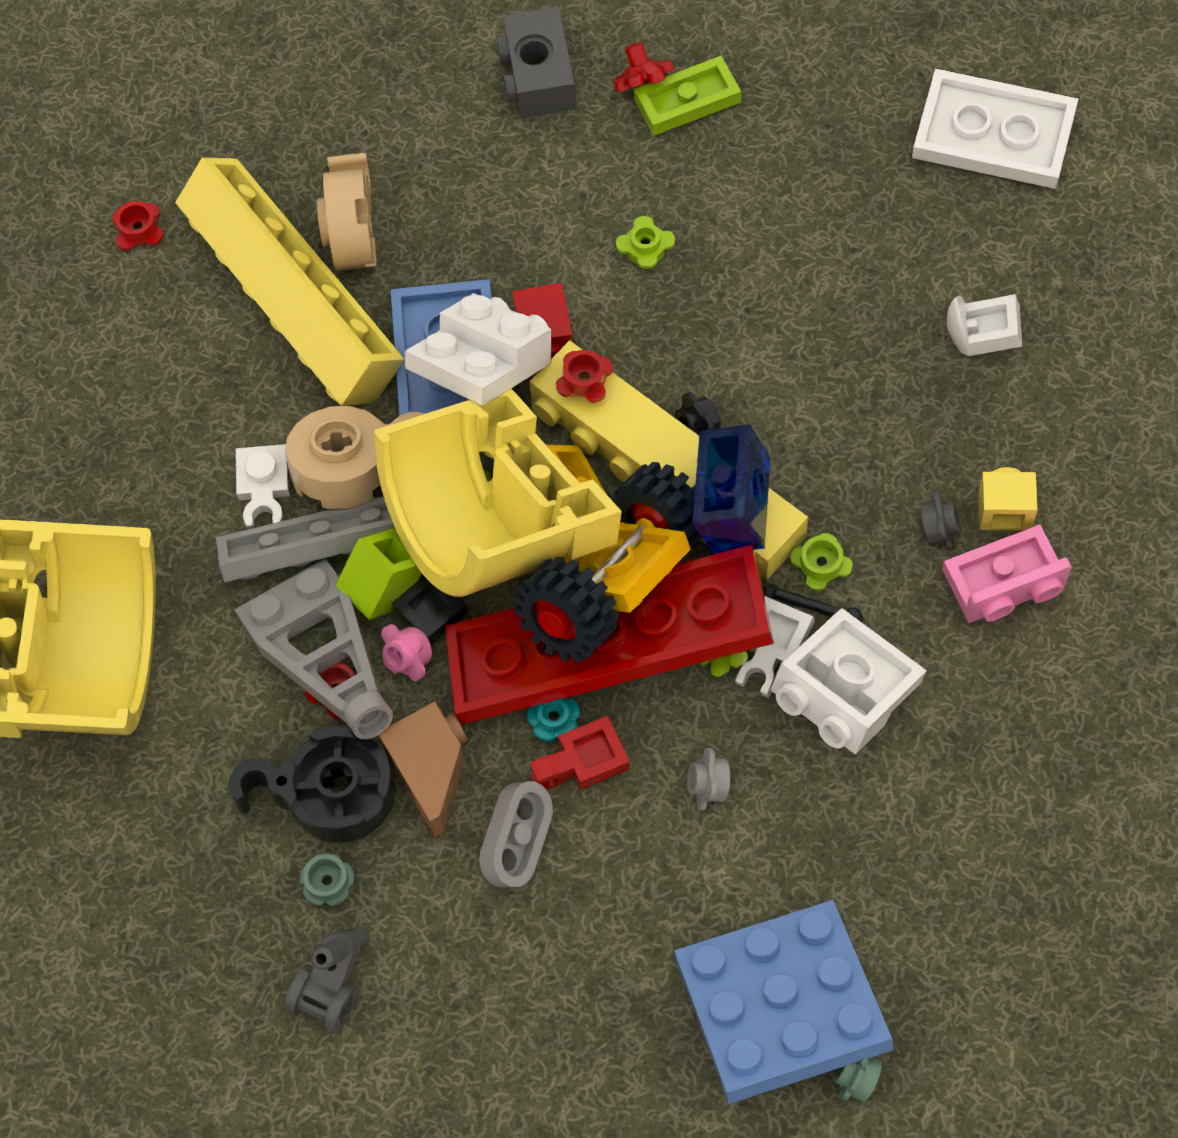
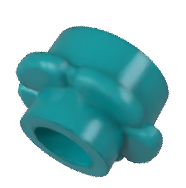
M563 698L532 706L528 709V723L534 727V735L540 740L546 742L558 741L559 735L578 728L576 721L580 717V709L573 698ZM553 712L559 714V718L554 721L549 719V715Z

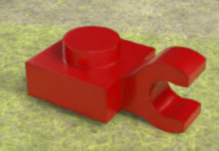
M605 716L559 735L558 745L561 751L531 762L530 767L533 773L530 774L533 782H537L546 790L563 784L567 779L574 776L581 790L629 770L630 760L609 717Z

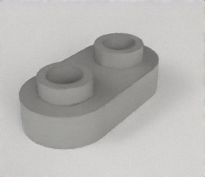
M537 782L511 783L501 791L479 857L480 868L484 878L495 887H520L525 885L534 874L553 814L551 797L548 791ZM518 806H519V808H520V810H521V815H520V817H518L517 812H516Z

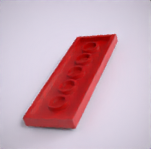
M752 545L676 564L672 571L630 613L619 611V619L615 622L618 624L616 629L587 659L584 658L581 662L575 663L572 658L568 662L560 660L558 651L551 656L545 652L546 644L542 641L536 645L530 639L534 633L531 629L527 631L522 629L520 622L524 617L516 616L514 608L445 626L454 711L461 725L774 644L757 557Z

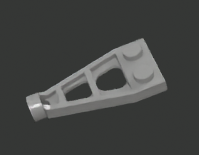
M326 558L234 609L261 655L347 723L356 737L360 739L374 738L389 727L393 719V712L380 694L354 604L350 596L344 594L335 586L339 577ZM329 617L333 620L337 634L336 639L312 653L305 655L289 643L291 638ZM350 657L357 674L331 688L321 678L319 673Z

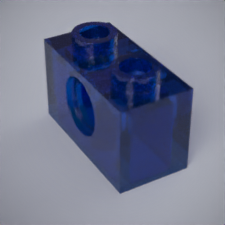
M751 424L703 430L699 433L692 523L713 554L752 545L754 550L765 549L771 457Z

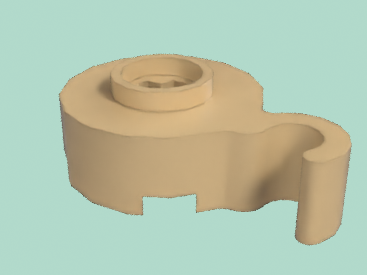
M357 153L327 157L330 172L323 173L324 198L317 199L318 222L323 248H331L336 271L377 266L375 237H373L371 220V186L367 154Z
M352 406L327 407L304 417L295 424L286 442L287 463L291 481L297 494L301 497L306 494L310 498L320 500L322 508L349 509L369 502L373 499L372 491L380 486L375 458L374 431L391 424H384L370 412ZM409 412L400 415L395 420H393L391 424H395L410 418H414L425 413Z

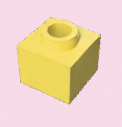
M1004 467L992 472L982 473L978 491L979 530L1024 531L1033 527L1037 514L1036 472H1021L1016 468Z

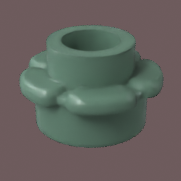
M335 854L317 855L310 859L301 871L300 882L304 885L303 894L310 903L321 906L323 903H327L329 906L338 905L349 896V886L354 884L353 869L348 863H343L340 857ZM324 877H331V884L324 885L322 883Z
M877 1057L863 1058L860 1062L835 1069L833 1082L840 1087V1098L848 1100L849 1097L865 1102L872 1094L878 1082L882 1069V1060Z

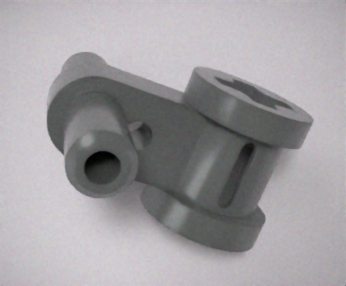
M355 927L351 930L340 929L328 935L323 940L321 946L312 952L311 961L314 966L304 965L294 978L286 996L285 1011L294 1015H299L301 1012L324 1022L326 1030L338 1034L342 1030L358 998V987L348 982L360 950L369 943L368 932L362 927Z

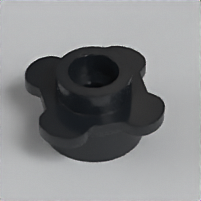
M692 392L683 394V404L680 409L676 410L675 419L705 441L710 437L718 435L721 429V421L713 402L707 397L697 399Z

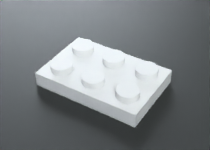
M935 69L914 143L912 158L1056 189L1078 98Z

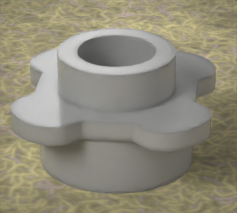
M705 748L703 757L692 762L688 769L687 787L689 794L696 795L697 810H706L708 802H724L729 793V763L725 758H715L712 748Z

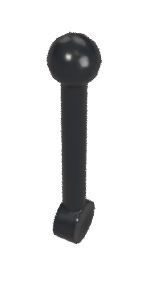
M761 581L764 596L770 599H780L829 616L835 615L841 609L779 589L778 586L772 583ZM850 607L845 610L860 622L863 621L862 612L856 607Z

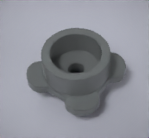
M937 490L933 493L934 501L921 504L922 522L930 544L945 541L948 550L954 549L952 534L961 532L960 519L955 503H946L942 498L940 490Z

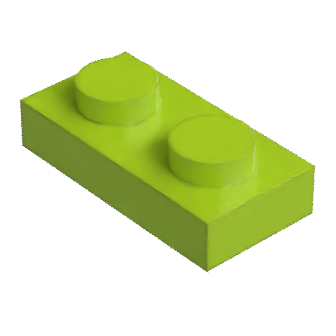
M722 55L665 77V80L659 83H647L634 88V101L653 136L741 103V90Z

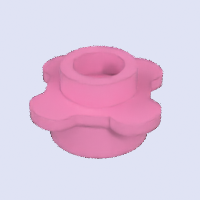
M393 624L384 627L381 632L382 639L385 642L383 647L384 665L394 674L400 672L408 675L412 681L421 680L426 673L424 666L430 662L432 656L431 645L426 635L415 627H407L401 631Z

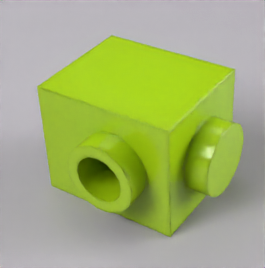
M392 528L357 540L335 586L341 592L350 596L354 607L370 620L393 612L392 603L418 582L422 573L407 553L397 531Z

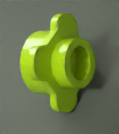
M648 216L636 218L634 220V227L626 235H620L616 240L617 251L621 254H627L631 261L643 269L654 268L657 262L663 258L665 250H671L675 245L674 234L670 231H662L656 227L653 219ZM643 240L650 241L649 244H641Z
M822 533L810 538L803 547L794 548L790 556L791 564L796 568H800L805 575L806 586L810 590L817 592L823 591L827 583L837 577H848L853 568L852 560L843 556L841 545L837 542L836 537L829 533ZM824 559L827 563L824 566H820L816 561Z

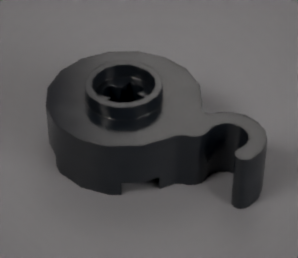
M331 726L312 732L308 735L309 740L299 746L292 757L289 754L284 765L280 768L274 767L273 764L264 759L254 758L240 763L230 775L228 783L230 795L240 813H247L250 810L248 794L251 789L258 785H266L276 805L290 811L304 831L322 841L339 843L364 838L378 828L393 807L396 789L386 752L372 739H360L355 736L350 727ZM341 776L346 777L349 785L341 792H333L332 789L327 788L328 785L335 786L334 779Z

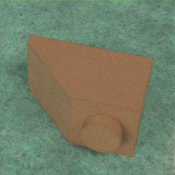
M434 701L390 725L378 736L390 763L432 834L436 837L442 834L446 828L465 764L461 745L468 740L454 714L451 713L444 717Z

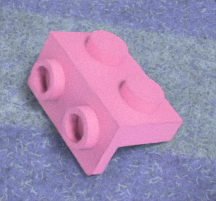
M1040 524L945 560L942 571L968 623L985 618L988 622L995 621L1010 614L1015 609V605L1031 599L1035 603H1041L1054 598L1063 591L1072 569L1067 558L1058 560Z

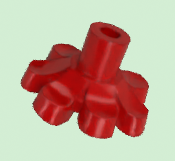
M643 42L628 45L625 47V52L630 65L622 75L614 80V90L616 92L627 91L630 88L644 84L646 79L651 84L659 83L666 79L665 73L671 72L675 68L670 59L663 61L648 59Z

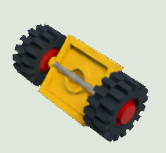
M652 462L648 466L646 464L640 466L613 493L614 496L611 498L622 511L617 544L573 560L568 555L556 557L553 561L549 558L516 589L517 592L513 596V602L517 603L514 607L515 615L524 617L520 625L524 631L531 629L534 635L530 639L536 645L542 641L546 644V653L553 656L558 651L560 660L566 662L571 658L575 663L581 662L584 658L587 659L616 629L618 624L615 622L619 619V611L630 613L637 607L649 592L708 533L710 529L708 525L712 522V514L705 511L710 506L707 499H698L697 496L702 491L697 484L691 488L686 484L689 476L683 472L675 476L673 466L666 464L661 469L659 462Z

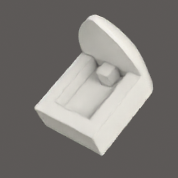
M1016 294L965 303L961 296H956L953 299L947 313V329L953 343L961 353L973 356L1022 347L1020 305Z

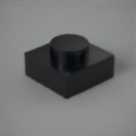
M425 576L392 603L394 612L409 627L421 630L428 638L430 645L446 632L445 626L457 623L468 613L466 603L459 597L441 592Z

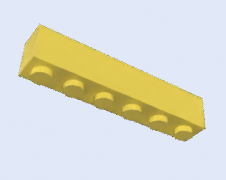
M202 157L175 202L189 219L190 226L204 237L215 251L217 259L235 275L242 284L244 292L257 302L270 318L271 325L288 340L297 351L300 361L314 372L326 387L327 394L334 401L338 402L341 406L371 404L377 400L405 359L238 159Z
M569 340L551 359V364L541 369L529 381L534 413L547 425L554 426L558 423L568 430L573 443L578 445L585 454L593 455L597 452L609 461V468L622 482H625L640 466L644 464L648 466L652 462H659L661 469L666 464L673 466L675 476H678L681 472L689 476L686 484L690 488L696 484L702 492L697 497L698 499H707L710 507L705 512L712 514V522L708 525L710 529L700 541L707 545H711L715 541L727 551L752 545L757 557L760 576L767 581L791 555L793 549L798 547L806 538L808 516L613 372L606 377L604 384L606 396L600 402L590 403L585 397L577 395L561 396L556 390V381L563 376V358L571 351L582 350ZM588 374L580 375V379L587 380L589 378Z

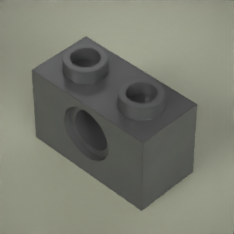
M559 6L503 15L505 35L496 36L500 63L501 65L510 63L512 72L511 74L503 75L508 104L517 102L520 118L577 109L575 82Z

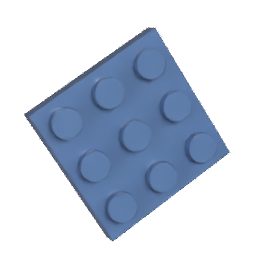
M833 900L674 950L681 977L728 1104L860 1062L863 1058H872L893 1051V1039Z

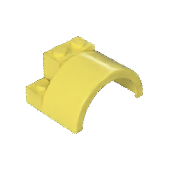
M512 388L483 406L467 400L374 431L375 458L379 481L397 534L419 571L432 585L447 595L463 597L534 572L549 558L553 561L556 557L568 555L573 560L615 545L618 542L622 511L593 479L579 483L535 433L537 416ZM479 452H483L486 456L494 459L493 478L488 482Z
M0 519V737L22 738L23 730L127 736L132 734L137 728L148 689L155 627L156 574L154 546L150 529ZM42 570H46L47 598L42 597L38 585L33 583L36 575Z

